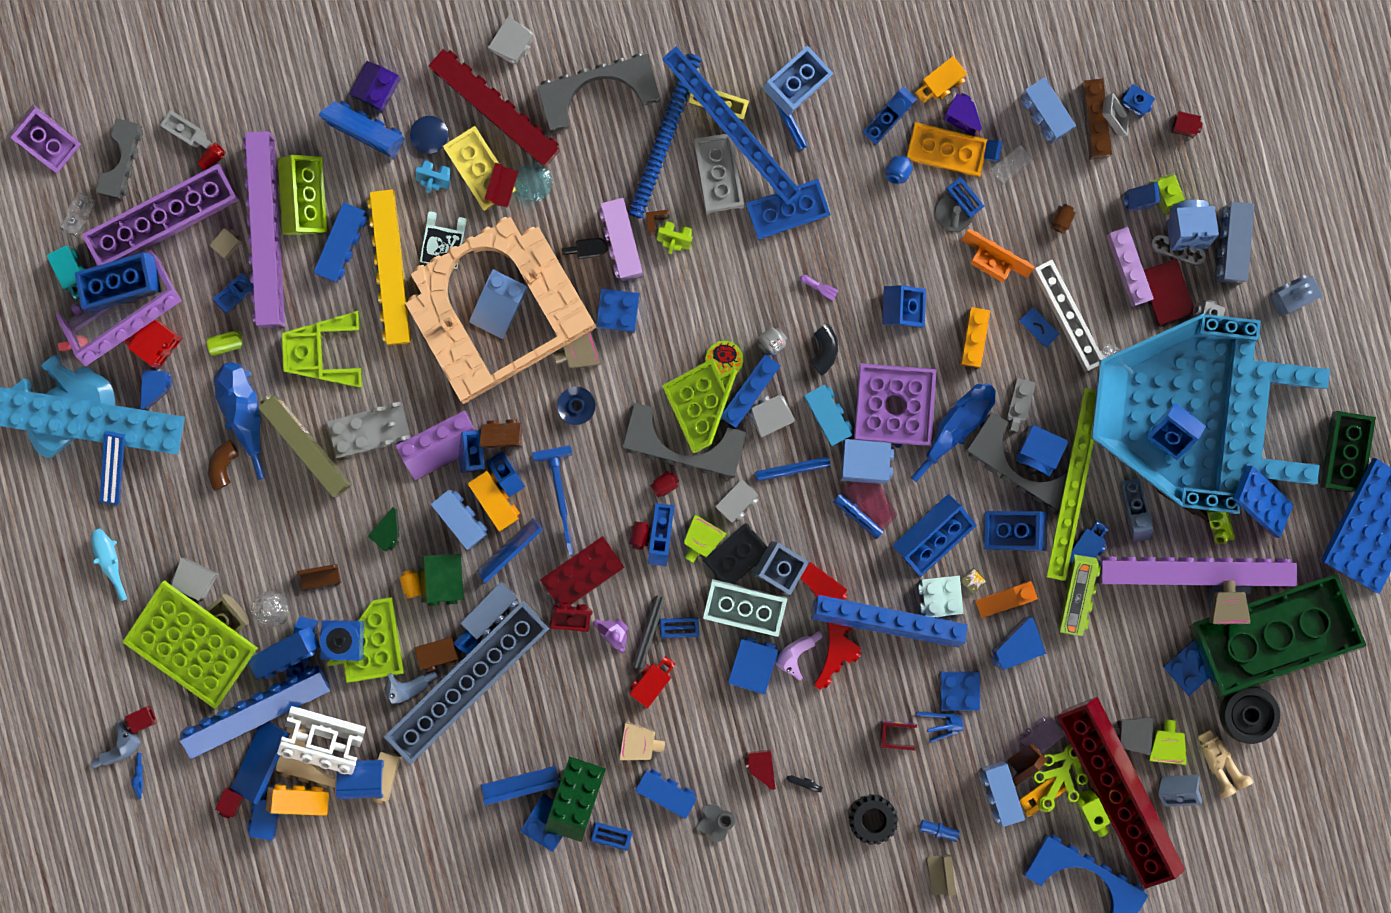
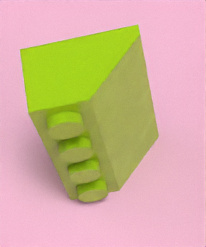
M288 155L278 158L283 234L306 235L327 233L322 157Z

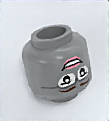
M770 327L759 336L760 344L758 347L764 354L769 353L774 356L785 348L787 338L778 327L776 329Z

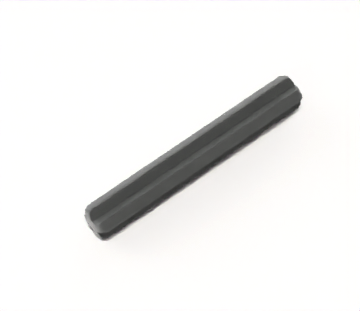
M656 595L633 663L634 668L643 669L665 598Z

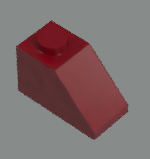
M771 750L748 752V757H744L746 769L750 768V773L771 790H775Z

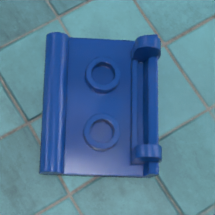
M384 760L356 761L352 775L341 774L337 771L336 797L342 800L383 798L382 773Z

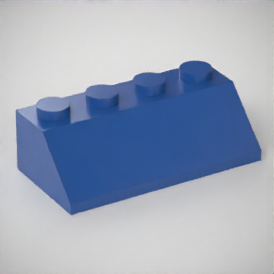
M947 494L892 546L906 563L922 577L977 525L964 508L952 496Z

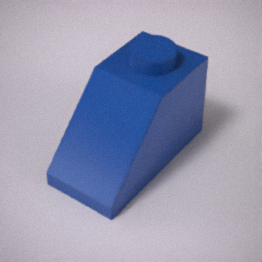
M142 370L140 409L149 410L169 391V387L172 386V376H169V372Z
M481 430L461 432L458 453L460 473L479 472L485 469L483 447H480Z
M503 451L487 461L499 484L509 497L525 487Z

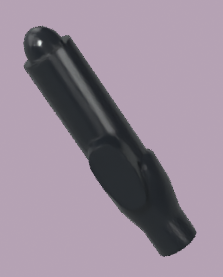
M793 775L786 777L790 783L811 791L822 792L823 787L817 785L811 779H801Z

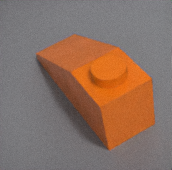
M1028 580L977 599L975 603L981 618H985L1037 600L1038 597L1032 581Z

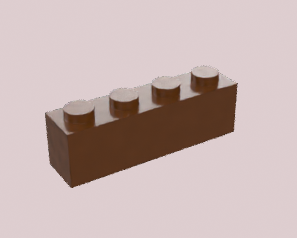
M1103 78L1084 80L1081 84L1089 160L1109 158L1112 155L1109 124L1102 115L1105 98Z

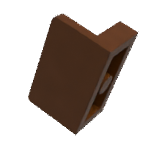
M669 210L646 212L649 236L656 235L655 220L670 218Z
M338 564L297 571V574L300 575L302 590L341 583Z
M1032 743L1008 759V763L1017 771L1012 778L1015 786L1038 772L1047 761Z

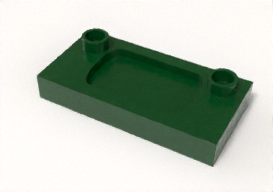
M1337 573L1247 604L1250 624L1209 623L1210 617L1189 626L1218 699L1352 653L1367 646Z

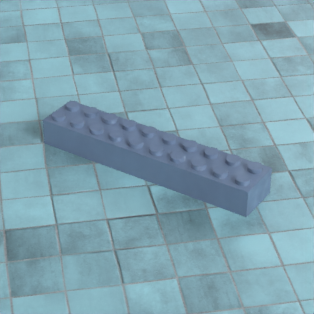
M522 601L403 717L384 738L411 765L517 662L550 627L525 601Z

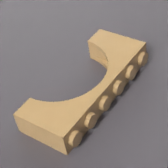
M287 727L286 731L290 733L289 739H292L294 729ZM299 727L298 732L308 734L309 729ZM296 739L294 745L305 748L307 742ZM384 750L380 752L377 760H384L382 773L383 798H372L373 802L383 804L384 801L387 802L389 800L401 755ZM280 755L275 771L280 772L279 775L288 778L293 775L298 777L299 781L305 783L314 781L317 782L316 785L319 787L328 788V786L335 787L336 791V777L327 774L317 765L305 764L299 760L284 758Z

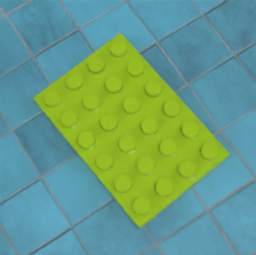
M165 580L160 584L123 640L125 645L214 709L220 706L258 649V647Z

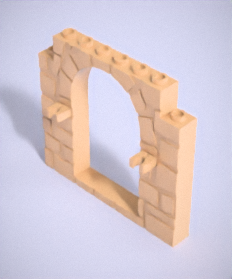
M511 217L500 219L497 221V225L492 228H484L476 237L471 236L464 240V244L458 247H451L447 250V254L434 257L430 260L431 263L426 266H418L411 274L422 294L411 296L405 304L463 404L597 328L540 228L531 227L521 236ZM471 251L475 253L493 251L510 258L518 267L557 335L554 339L492 375L455 313L448 296V282L454 267L460 262L459 258Z

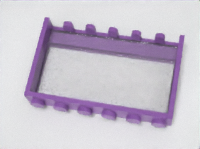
M149 250L148 253L154 255L162 293L94 313L84 311L77 304L71 305V310L75 316L68 321L59 312L56 314L75 356L85 367L182 301L161 261L152 250Z

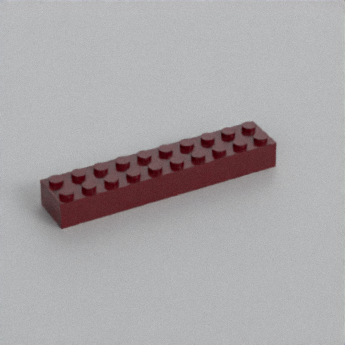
M1098 697L1065 709L1057 715V718L1144 889L1176 879L1185 871V868Z

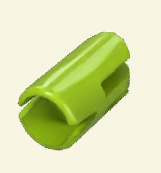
M238 330L208 337L206 339L208 351L211 356L240 349L243 337L242 333Z

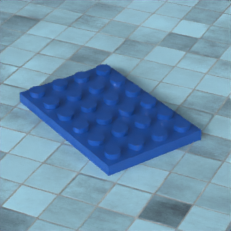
M1372 458L1320 561L1380 594L1391 573V467L1376 458Z

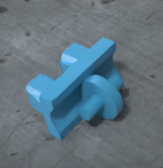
M425 160L420 167L417 166L415 180L421 181L420 185L426 187V193L430 194L432 189L439 191L440 187L449 189V167L440 166L439 172L432 171L433 164Z

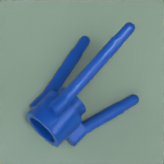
M916 712L917 716L949 718V720H946V725L927 729V732L945 729L949 731L930 739V743L956 735L964 730L962 717L956 716L955 713Z

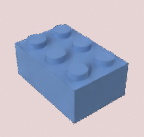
M807 45L770 78L762 89L787 116H790L820 89L834 73Z
M1045 77L1025 89L1022 93L1021 103L1025 109L1029 108L1032 113L1031 118L1036 125H1040L1043 130L1041 133L1046 141H1050L1052 144L1075 128L1076 124Z
M448 490L431 505L464 547L470 550L488 536L486 533L488 528L482 521L477 522L474 518L476 513L470 506L465 507L462 503L464 498L458 491Z
M1000 761L981 767L982 773L979 774L982 783L988 788V791L985 793L988 802L994 807L991 810L994 821L1002 827L1024 821L1025 817L1008 764Z

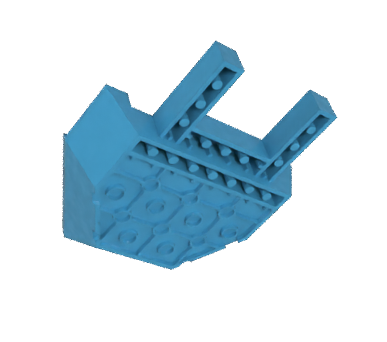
M1202 314L1099 361L1091 438L1180 507L1240 514V505L1233 498L1240 483V476L1243 475L1246 466L1255 467L1267 480L1310 485L1318 484L1320 465L1263 459L1262 453L1270 384L1323 390L1328 388L1330 369L1253 360L1255 341L1259 340L1260 320ZM1175 402L1183 409L1189 410L1188 413L1191 412L1192 416L1206 426L1200 438L1178 460L1147 438L1153 425Z

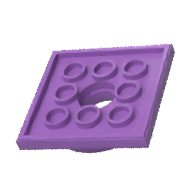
M860 363L854 440L931 446L937 369ZM898 396L903 400L904 408L901 413L894 415L886 410L885 403L889 397Z

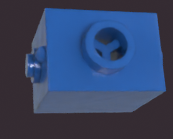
M1132 84L1128 90L1123 92V98L1120 103L1123 107L1142 118L1147 112L1151 111L1152 103L1156 98Z

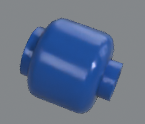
M904 155L892 157L885 168L886 178L896 185L905 183L913 171L910 159Z

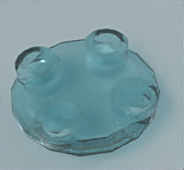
M527 164L518 171L515 188L524 199L539 201L545 199L550 193L553 185L552 176L549 170L540 164Z

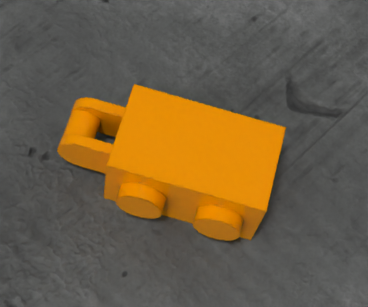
M952 56L923 79L922 84L924 86L917 90L915 94L922 103H925L931 97L935 100L938 98L944 99L951 93L950 89L953 86L958 88L966 81L964 78L967 72L955 57ZM927 89L930 94L927 96L923 90Z

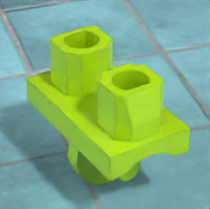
M665 221L662 228H659L657 241L663 242L662 246L669 248L668 254L672 255L673 250L681 252L682 248L690 250L693 238L691 237L692 229L682 227L681 232L678 233L673 231L675 224Z
M1208 510L1207 514L1215 543L1226 544L1227 541L1234 540L1232 519L1228 512Z

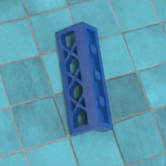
M555 765L481 785L484 795L483 802L484 805L559 787L560 779Z

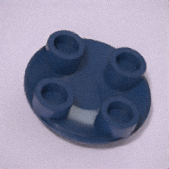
M435 116L419 118L412 125L410 131V138L414 147L420 152L435 154L440 151L447 143L449 135L445 123Z

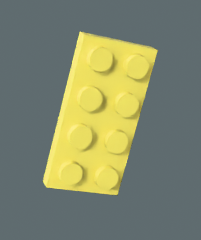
M474 126L443 147L482 209L486 211L495 205L486 202L484 198L495 162L498 163L476 126Z

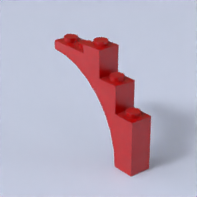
M808 563L800 579L810 587L816 597L821 595L842 600L846 599L848 595L846 594L847 589L813 563ZM827 622L829 638L827 657L821 673L813 684L819 690L822 687L825 689L832 681L830 678L834 672L838 673L844 664L841 663L843 660L849 664L852 661L855 663L861 656L859 652L861 648L843 635L845 632L849 633L853 627Z

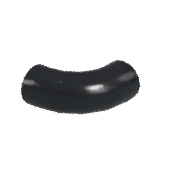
M829 323L823 325L813 334L819 343V352L810 362L821 376L832 367L838 354V340Z

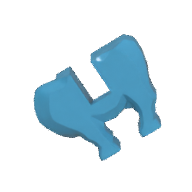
M53 355L41 365L57 384L47 392V395L115 405L114 391L110 382L94 373L93 369L81 367L74 372L62 365L59 355ZM24 378L11 389L31 392L32 383L29 379ZM27 430L33 447L42 457H54L75 440V438Z

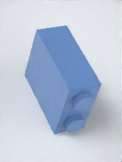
M845 439L843 443L841 481L887 484L893 476L890 460L894 458V449H891V443Z

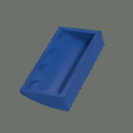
M534 518L477 570L485 583L543 530Z

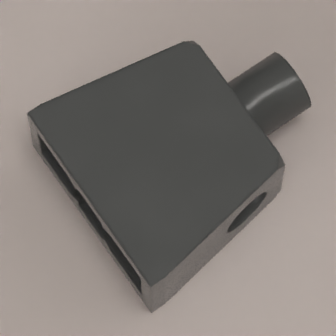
M1153 718L1120 719L1119 727L1113 728L1123 748L1151 755Z

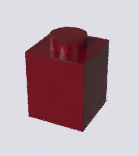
M1178 111L1175 114L1171 133L1194 138L1202 130L1203 122H1200L1201 116Z
M150 705L125 716V725L133 734L158 723Z
M230 787L224 789L215 810L219 811V815L222 817L233 818L237 815L244 797Z

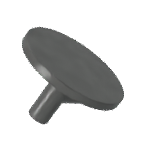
M955 193L959 197V199L964 203V205L969 209V211L972 212L970 207L965 203L961 196L958 193ZM949 194L944 196L936 207L937 221L948 231L956 232L967 228L974 217L973 215L969 219Z

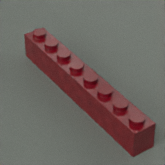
M442 49L428 65L430 70L540 165L546 168L560 152L557 147L559 144L552 137L547 139L543 135L544 131L538 125L532 126L529 123L530 119L523 112L517 113L514 110L516 107L509 100L503 101L500 98L501 94L494 87L492 89L488 88L485 85L487 82L480 75L477 77L471 73L472 68L465 62L463 64L459 63L456 60L458 58L456 54L451 50L447 52Z

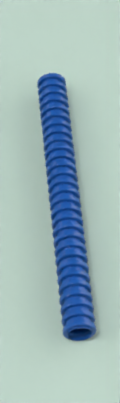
M686 54L687 59L696 69L700 68L699 63L702 62V59L694 54ZM680 80L675 83L674 93L671 94L670 104L667 105L668 110H665L666 115H663L664 121H661L662 126H659L660 132H657L658 137L655 138L656 142L653 143L654 148L650 150L652 153L649 154V160L646 161L648 164L644 166L643 177H640L639 188H636L637 193H634L635 199H632L633 204L630 205L631 209L628 210L629 215L639 219L644 218L643 213H646L645 207H648L647 202H650L649 197L652 196L651 191H654L655 180L659 178L657 175L660 174V168L663 167L661 164L665 162L664 157L667 156L666 152L669 151L668 146H671L670 140H673L672 135H675L674 129H677L676 124H679L680 113L684 111L682 108L685 107V102L688 100L686 97L690 95L689 90Z

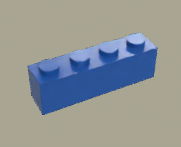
M343 202L313 273L335 283L343 279L346 271L344 266L346 262H350L353 252H351L353 245H357L360 239V234L358 233L361 227H365L368 220L367 213L364 210Z
M765 354L722 413L721 419L736 429L781 365Z
M309 626L253 655L249 665L256 680L262 677L266 680L276 675V670L280 673L288 669L287 664L290 663L293 666L301 662L302 656L306 659L314 655V650L320 648V645Z

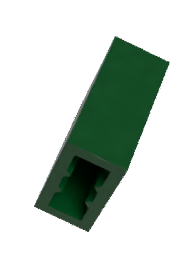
M461 554L418 557L421 603H428V606H438L441 601H446V605L458 604V600H464Z

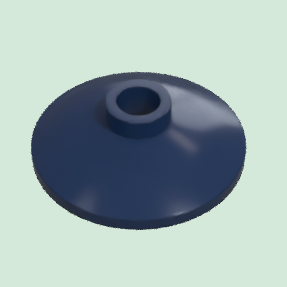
M582 387L566 389L560 395L557 402L559 415L564 421L572 425H580L589 421L594 415L596 408L593 395ZM576 402L580 403V408L578 410H575L573 408V405Z

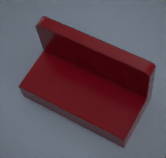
M495 162L484 200L507 208L516 183L518 171Z

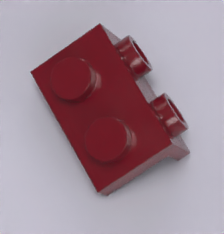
M559 602L558 605H552L550 628L589 632L590 616L593 615V611L585 604H577V607L569 606L568 603Z

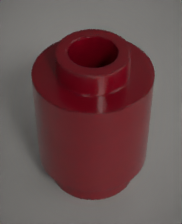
M667 471L653 480L654 483L650 486L659 498L678 488L677 483L680 481L674 472L670 474Z
M634 521L633 526H631L629 539L632 549L644 550V547H648L649 523Z

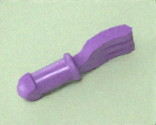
M808 275L800 276V281L803 284L809 285L814 290L818 289L823 296L834 301L838 290L827 284L821 285L819 281L813 280Z

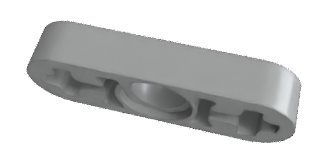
M1164 235L1154 237L1150 244L1154 252L1194 266L1203 263L1206 257L1205 252L1202 249H1196V246L1188 252L1191 254L1198 252V256L1201 259L1196 261L1190 255L1187 256V259L1184 258L1187 254V246H1185L1180 256L1175 255L1170 247L1169 253L1166 252L1168 249L1166 247L1158 249L1155 241L1158 242L1160 239L1163 244L1169 245V237Z

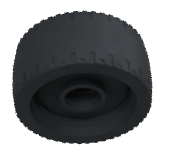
M1253 686L1224 697L1220 706L1219 716L1221 724L1229 736L1242 743L1256 744L1267 740L1276 732L1280 723V708L1275 698L1269 692L1260 687ZM1248 709H1251L1253 713L1250 719H1246L1244 715Z

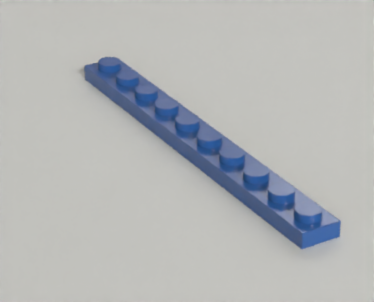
M677 46L662 58L787 205L803 193Z

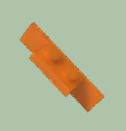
M971 229L967 230L961 240L977 249L970 264L1002 283L1006 280L1011 269L1028 278L1035 268L1028 261L1019 258L1011 251L1005 250L995 242L986 239Z

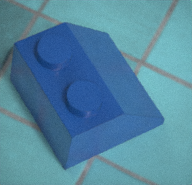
M903 285L884 286L882 324L925 327L926 289Z

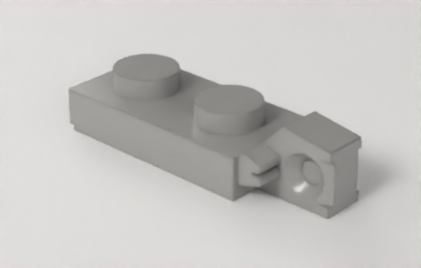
M172 110L168 111L159 125L196 148L201 145L207 149L210 144H213L204 138L206 133L202 129Z
M1020 378L1016 379L1007 413V420L1011 421L1009 431L1017 433L1020 423L1025 424L1036 385L1035 382Z

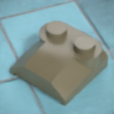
M227 594L220 596L205 609L237 633L249 624L247 614L235 599Z

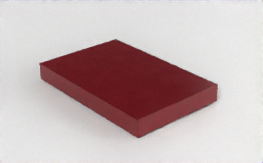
M1177 259L1144 270L1154 298L1150 303L1158 326L1193 314L1194 306Z

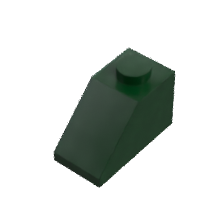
M395 507L390 509L368 535L384 551L389 549L392 551L399 543L397 541L400 537L398 510Z

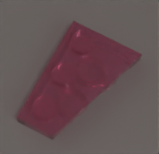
M850 481L842 490L883 529L897 516L880 484Z

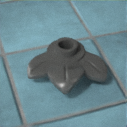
M709 804L703 806L702 810L706 817L700 821L697 829L703 833H712L713 843L725 839L727 831L734 826V815L729 811H722L718 805ZM723 817H727L729 819V822L727 824L722 823L721 820Z

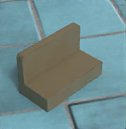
M951 855L927 857L931 894L956 895Z

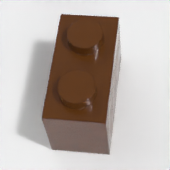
M453 636L414 647L420 670L425 669L426 672L437 669L436 665L444 663V667L456 664L455 660L459 659Z

